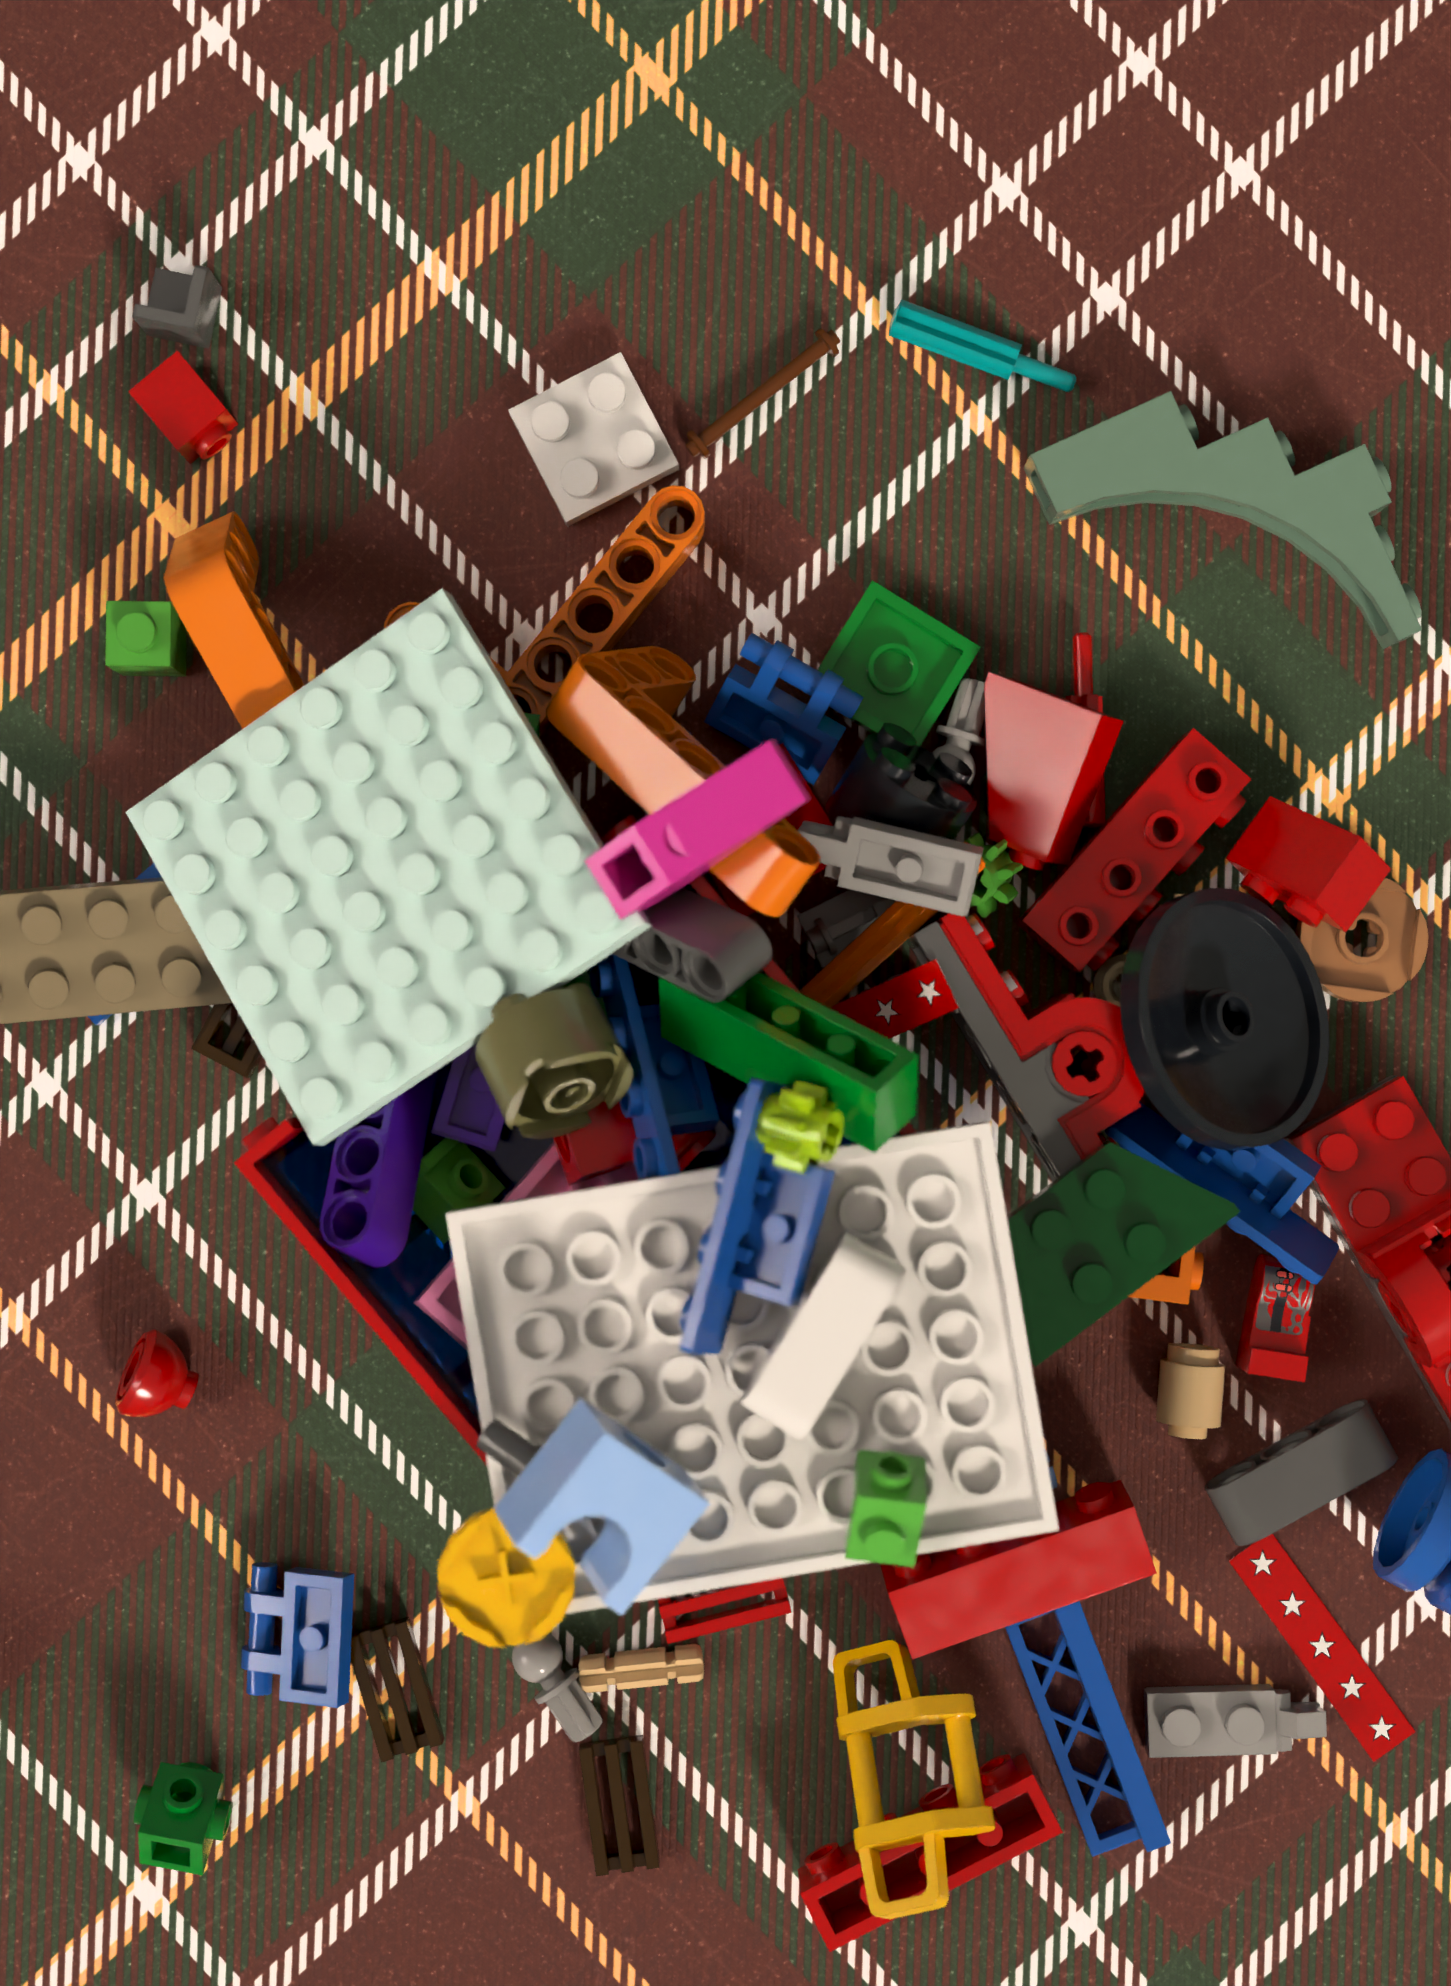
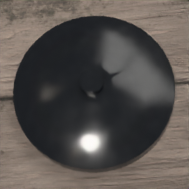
M1207 888L1178 896L1155 909L1143 922L1131 942L1122 972L1120 987V1011L1124 1040L1134 1071L1144 1091L1158 1111L1176 1129L1205 1146L1220 1150H1241L1265 1146L1281 1140L1298 1128L1314 1107L1320 1094L1328 1065L1329 1022L1326 1002L1317 972L1306 949L1291 927L1274 910L1257 898L1237 890Z

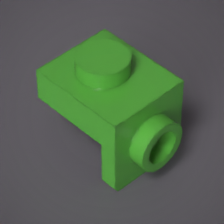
M859 1450L857 1452L855 1490L845 1538V1559L914 1567L927 1506L926 1460L924 1458L903 1455L898 1452Z

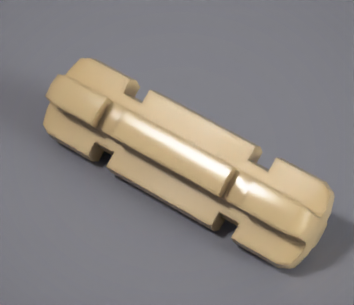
M687 1644L675 1646L674 1652H666L665 1647L619 1651L615 1652L614 1658H606L605 1653L584 1655L579 1661L580 1685L584 1692L593 1693L608 1691L609 1685H617V1690L668 1685L669 1679L677 1678L678 1684L699 1682L704 1676L702 1649L700 1645Z

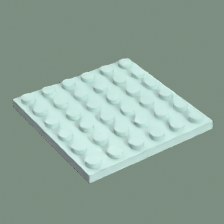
M444 589L437 591L126 811L128 818L313 1145H326L477 1044L482 1033L494 1020L491 1010L501 999L517 993L524 994L526 998L543 992L557 990L652 927L643 910L620 919L584 860L603 848V843L453 596Z

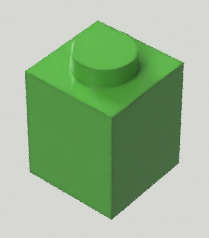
M106 601L105 666L122 676L186 677L187 629L172 602Z

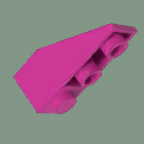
M772 739L636 823L584 861L619 918L624 919L637 911L645 910L662 902L811 798L779 746Z

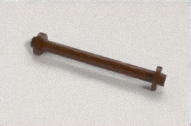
M819 328L815 331L816 338L818 339L816 342L698 435L693 430L686 433L689 442L685 447L694 458L700 454L704 459H707L711 455L707 448L826 353L833 358L837 356L839 350L836 345L841 342L837 334L832 329L826 332Z

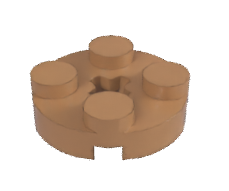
M1385 878L1348 929L1354 930L1357 920L1367 922V932L1377 935L1376 946L1366 947L1362 957L1353 954V945L1345 941L1346 932L1323 921L1320 922L1317 928H1313L1298 919L1295 934L1306 949L1324 992L1335 998L1350 1002L1377 1001L1394 994L1393 992L1401 989L1407 981H1411L1419 972L1424 963L1428 948L1427 923L1421 910L1416 909L1412 899L1405 894L1406 891L1399 884Z

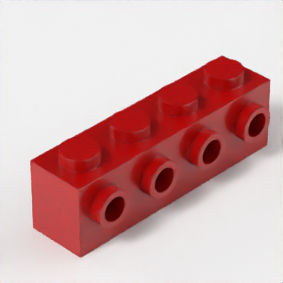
M1192 728L1178 739L1106 820V824L1097 830L1073 857L1069 865L1065 866L1017 920L1016 924L1071 973L1081 972L1086 965L1093 971H1096L1119 946L1120 943L1113 935L1128 918L1137 924L1161 899L1162 895L1155 887L1170 870L1180 876L1202 853L1204 847L1197 840L1214 822L1219 828H1223L1244 806L1247 800L1240 792L1250 782L1251 778L1195 728Z
M1121 1479L1112 1483H1091L1079 1489L1075 1496L1055 1502L1058 1531L917 1554L914 1567L881 1563L880 1566L887 1592L911 1658L915 1659L1157 1574L1135 1507Z
M1025 1753L1013 1759L1009 1754L1001 1755L979 1767L985 1806L992 1807L996 1828L990 1832L976 1835L944 1837L948 1891L1063 1833L1055 1812ZM953 1784L941 1785L926 1793L919 1800V1807L900 1817L931 1810L959 1808L956 1789ZM895 1813L884 1815V1821L897 1818ZM854 1840L841 1847L837 1842H833L816 1849L805 1858V1865L798 1869L800 1895L829 1952L894 1920L876 1917L870 1912L859 1853L856 1852ZM924 1841L879 1851L890 1902L919 1896L924 1893L927 1888Z

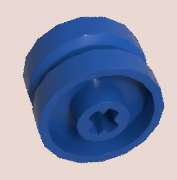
M1441 1448L1430 1451L1414 1466L1391 1501L1377 1535L1373 1551V1569L1378 1577L1406 1592L1418 1591L1424 1587V1596L1428 1602L1451 1615V1453Z

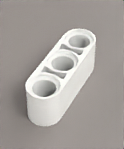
M845 1231L837 1240L803 1294L800 1307H795L749 1382L740 1400V1404L796 1439L802 1440L817 1420L891 1300L903 1278L905 1267Z

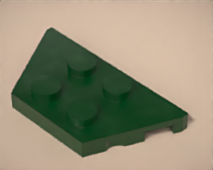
M1109 1141L1103 1143L1007 1216L1031 1363L1035 1367L1241 1211L1234 1203Z

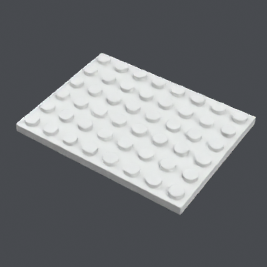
M990 1121L894 1136L875 1153L857 1143L840 1145L835 1155L829 1161H820L819 1167L833 1170L835 1174L803 1294L827 1255L845 1231L904 1266L905 1273L891 1300L838 1386L802 1440L796 1439L740 1404V1400L749 1382L794 1311V1306L782 1305L737 1291L722 1351L719 1354L693 1355L680 1350L683 1336L680 1327L681 1313L685 1302L694 1293L701 1267L698 1260L699 1244L703 1234L713 1222L719 1199L716 1193V1181L721 1166L685 1171L670 1176H655L453 1210L446 1213L482 1432L490 1422L498 1419L532 1444L543 1446L577 1401L582 1398L682 1466L710 1503L633 1603L869 1563V1561L845 1559V1538L855 1490V1462L859 1450L898 1452L903 1455L919 1456L926 1460L927 1506L917 1554L1059 1530ZM486 1454L494 1506H496L518 1476ZM583 1517L567 1524L561 1530L568 1539L576 1562L574 1597L565 1614L608 1607L603 1604L580 1566L583 1553L597 1541L604 1528V1517Z

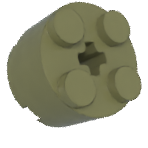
M575 983L563 989L543 992L526 998L521 993L512 994L494 1005L491 1010L494 1020L482 1033L477 1043L476 1060L507 1125L511 1129L513 1125L518 1126L522 1136L531 1139H547L562 1136L590 1124L591 1120L587 1112L604 1100L610 1110L624 1097L633 1079V1069L599 1001L594 997L588 985Z

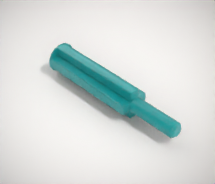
M903 299L899 302L893 313L889 327V336L1007 380H1009L1011 373L1014 372L1065 392L1072 391L1077 378L1075 374L1020 354L1019 352L1022 347L1020 343Z

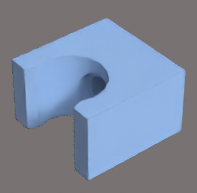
M580 1398L493 1509L515 1547L533 1559L547 1551L554 1536L567 1524L583 1517H604V1528L597 1541L583 1553L580 1566L603 1604L618 1614L623 1615L710 1503L682 1466Z

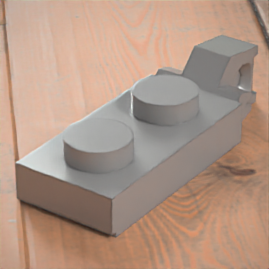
M837 816L835 826L803 821L798 829V832L818 851L820 863L826 864L824 875L838 880L837 886L959 916L968 915L984 847L857 817L851 819Z
M1270 1684L1144 1688L1145 1751L1149 1758L1277 1754V1751H1292V1738L1327 1737L1326 1710L1320 1707L1319 1702H1291L1289 1690L1273 1689Z

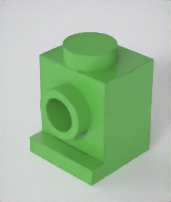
M445 1137L421 1160L412 1210L444 1244L450 1239L446 1219L448 1211L495 1204L493 1200L505 1189V1186L465 1143Z

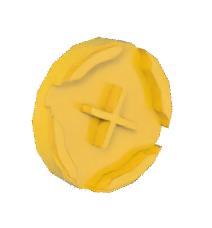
M494 1507L472 1514L452 1532L438 1561L437 1579L438 1589L441 1594L440 1600L447 1617L465 1636L488 1647L506 1648L507 1645L517 1646L522 1643L526 1645L542 1639L562 1621L574 1597L576 1562L568 1539L561 1531L554 1536L547 1551L535 1559L519 1550L513 1544L493 1509Z

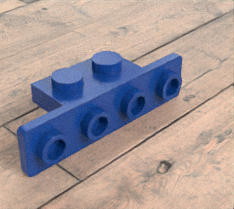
M611 953L590 967L589 974L593 994L596 998L603 997L607 1019L633 1069L631 1085L619 1103L623 1115L626 1118L632 1117L637 1136L633 1146L635 1169L640 1179L680 1174L671 1136L714 1130L720 1120L705 1061L661 1037L660 1004L638 1005L628 961Z
M752 1078L747 1091L741 1095L734 1112V1126L737 1131L730 1157L723 1163L717 1176L716 1193L719 1199L713 1222L703 1234L699 1244L698 1260L701 1267L694 1293L685 1302L681 1313L680 1327L683 1332L680 1343L681 1351L693 1355L719 1354L722 1351L737 1291L782 1305L800 1307L835 1171L809 1163L804 1174L774 1166V1154L765 1152V1144L759 1142L757 1138V1121L764 1102L771 1094H780L783 1088L790 1090L788 1085Z
M1140 1101V1108L1104 1130L1106 1135L1116 1141L1121 1148L1234 1203L1241 1212L1226 1222V1224L1233 1231L1246 1235L1275 1256L1287 1270L1301 1275L1312 1284H1318L1325 1276L1339 1250V1245L1290 1210L1291 1206L1314 1180L1321 1165L1282 1138L1265 1146L1241 1150L1211 1148L1185 1136L1171 1123Z

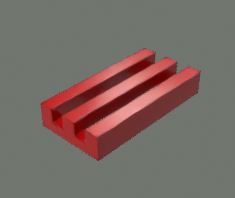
M783 1577L729 1586L672 1601L671 1596L657 1598L668 1644L792 1613ZM774 1591V1599L677 1623V1615Z

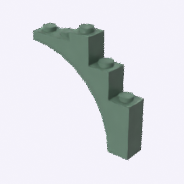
M1169 391L1030 454L1023 467L1049 525L1096 509L1140 503L1196 506L1234 516L1288 541L1326 570L1357 605L1383 650L1406 640L1422 630L1418 622L1422 615L1419 600L1409 584H1401L1391 563L1395 559L1391 539L1385 529L1380 525L1374 526L1371 519L1372 516L1378 514L1392 503L1388 495L1392 487L1389 474L1383 462L1378 457L1371 458L1365 444L1294 475L1291 467L1295 465V456L1291 444L1282 431L1274 432L1267 417L1197 449L1194 441L1199 439V432L1195 419L1185 404L1177 405L1172 392Z

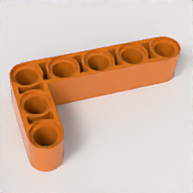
M672 485L662 488L653 495L507 672L490 658L515 700L528 704L531 714L540 715L539 737L551 723L545 714L546 708L563 680L556 683L546 682L538 676V665L541 659L549 653L561 652L570 657L573 666L577 658L582 654L612 650L700 543L705 529V511L701 499L694 491L685 486ZM678 506L689 510L694 516L691 528L681 534H670L664 531L658 522L661 514L668 508ZM632 555H642L648 558L654 565L651 576L638 584L628 583L618 574L622 561ZM407 602L395 607L387 616L384 622V629L420 603ZM597 603L609 607L613 612V619L609 627L604 631L588 633L578 625V616L587 605Z
M233 511L175 538L165 570L164 582L170 600L240 726L244 729L302 688L304 683L254 592L259 567V556L245 524L239 515Z
M647 646L580 655L546 708L545 714L554 727L650 815L726 768L720 760L672 718L696 681V674L687 662L664 648ZM782 818L715 864L710 870L752 908L772 917H780L785 913L819 865L820 855L803 835Z

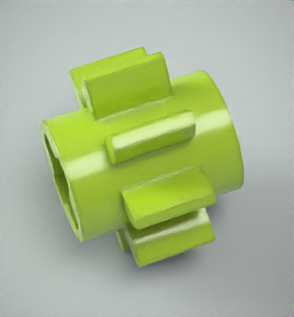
M796 1081L793 1091L783 1088L780 1094L773 1093L766 1099L758 1116L757 1138L760 1143L765 1144V1152L774 1154V1166L804 1174L808 1163L818 1166L820 1161L827 1162L835 1155L842 1139L844 1120L842 1113L834 1110L835 1103L826 1101L827 1089Z

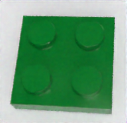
M872 580L817 670L823 674L826 673L827 669L845 678L842 685L864 697L852 719L848 718L849 720L872 734L878 733L884 723L896 724L907 730L916 739V745L920 747L981 647Z

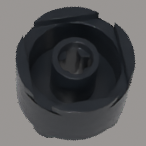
M884 723L878 733L870 734L865 738L826 802V810L834 824L837 816L851 819L857 817L955 840L977 806L975 793L967 783L973 774L972 770L961 759L949 753H940L936 759L932 752L916 745V739L907 730L896 724Z

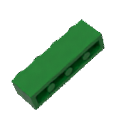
M760 972L720 1002L703 999L660 976L658 977L662 1038L748 1085L752 1078H758L788 1085L791 1091H793L796 1081L827 1089L826 1101L835 1103L834 1110L840 1111L843 1115L844 1128L842 1136L873 1153L881 1148L916 1115L917 1053Z

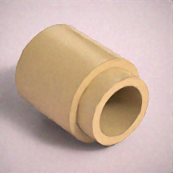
M1190 1343L1168 1344L1167 1358L1160 1359L1156 1421L1168 1424V1435L1187 1439H1206L1207 1428L1221 1427L1225 1365L1219 1363L1220 1348Z

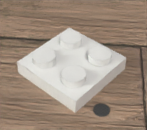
M621 352L508 410L567 527L679 470V463Z

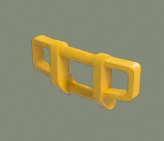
M893 1640L840 1652L833 1659L838 1708L836 1721L839 1739L846 1741L859 1825L858 1828L853 1830L855 1849L860 1857L870 1912L876 1917L894 1919L940 1909L949 1900L944 1837L976 1835L990 1832L996 1828L992 1807L985 1806L970 1721V1719L976 1716L973 1696L971 1694L920 1696L909 1650L906 1646ZM891 1658L901 1700L858 1711L854 1680L855 1670L861 1665ZM945 1724L959 1808L931 1810L884 1821L872 1737L921 1725ZM924 1841L927 1875L926 1890L919 1896L890 1902L879 1851Z

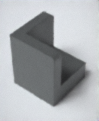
M195 265L193 275L155 268L148 305L135 304L132 318L147 336L209 349L222 286L208 267Z

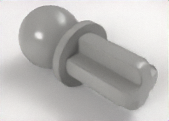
M963 678L960 681L947 725H938L936 733L947 737L946 743L936 748L932 753L936 759L940 753H949L966 763L973 773L967 782L971 785L976 774L975 761L970 754L971 745L984 747L986 743L984 738L979 737L985 719V682Z
M548 1633L542 1639L535 1642L514 1646L512 1663L517 1674L524 1680L540 1683L543 1687L534 1698L538 1704L546 1703L571 1741L576 1743L592 1735L602 1724V1716L576 1680L580 1675L577 1668L570 1669L565 1673L562 1671L563 1651L558 1640Z

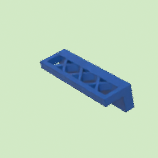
M1080 1601L1005 1627L1092 1857L1139 1839L1147 1853L1171 1844ZM1053 1612L1061 1634L1049 1657L1025 1645L1018 1625ZM1066 1647L1074 1668L1060 1662ZM1032 1660L1046 1666L1040 1681ZM1055 1671L1080 1681L1083 1694L1073 1716L1059 1711L1047 1703L1045 1694ZM1088 1708L1091 1710L1097 1727L1083 1721ZM1054 1720L1068 1725L1063 1739L1060 1737ZM1078 1731L1099 1739L1104 1744L1106 1753L1095 1776L1072 1766L1069 1761L1068 1753ZM1111 1767L1119 1786L1106 1781ZM1077 1780L1091 1785L1085 1800ZM1101 1790L1126 1802L1132 1822L1097 1834L1090 1814Z

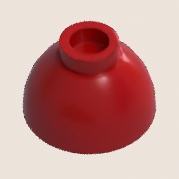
M152 1329L140 1337L124 1368L115 1398L118 1412L130 1417H149L158 1415L173 1406L185 1409L195 1392L199 1373L188 1370L183 1352L166 1334Z

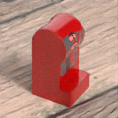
M1260 1254L1254 1265L1235 1366L1247 1374L1305 1382L1309 1357L1305 1355L1311 1318L1309 1311L1313 1301L1315 1284H1312L1301 1275L1287 1270L1273 1255Z

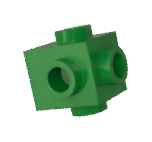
M160 1762L153 1786H142L134 1812V1824L140 1825L138 1831L140 1864L203 1876L213 1840L224 1841L231 1820L233 1802L224 1800V1774L213 1772L210 1768L194 1762H185L180 1765Z

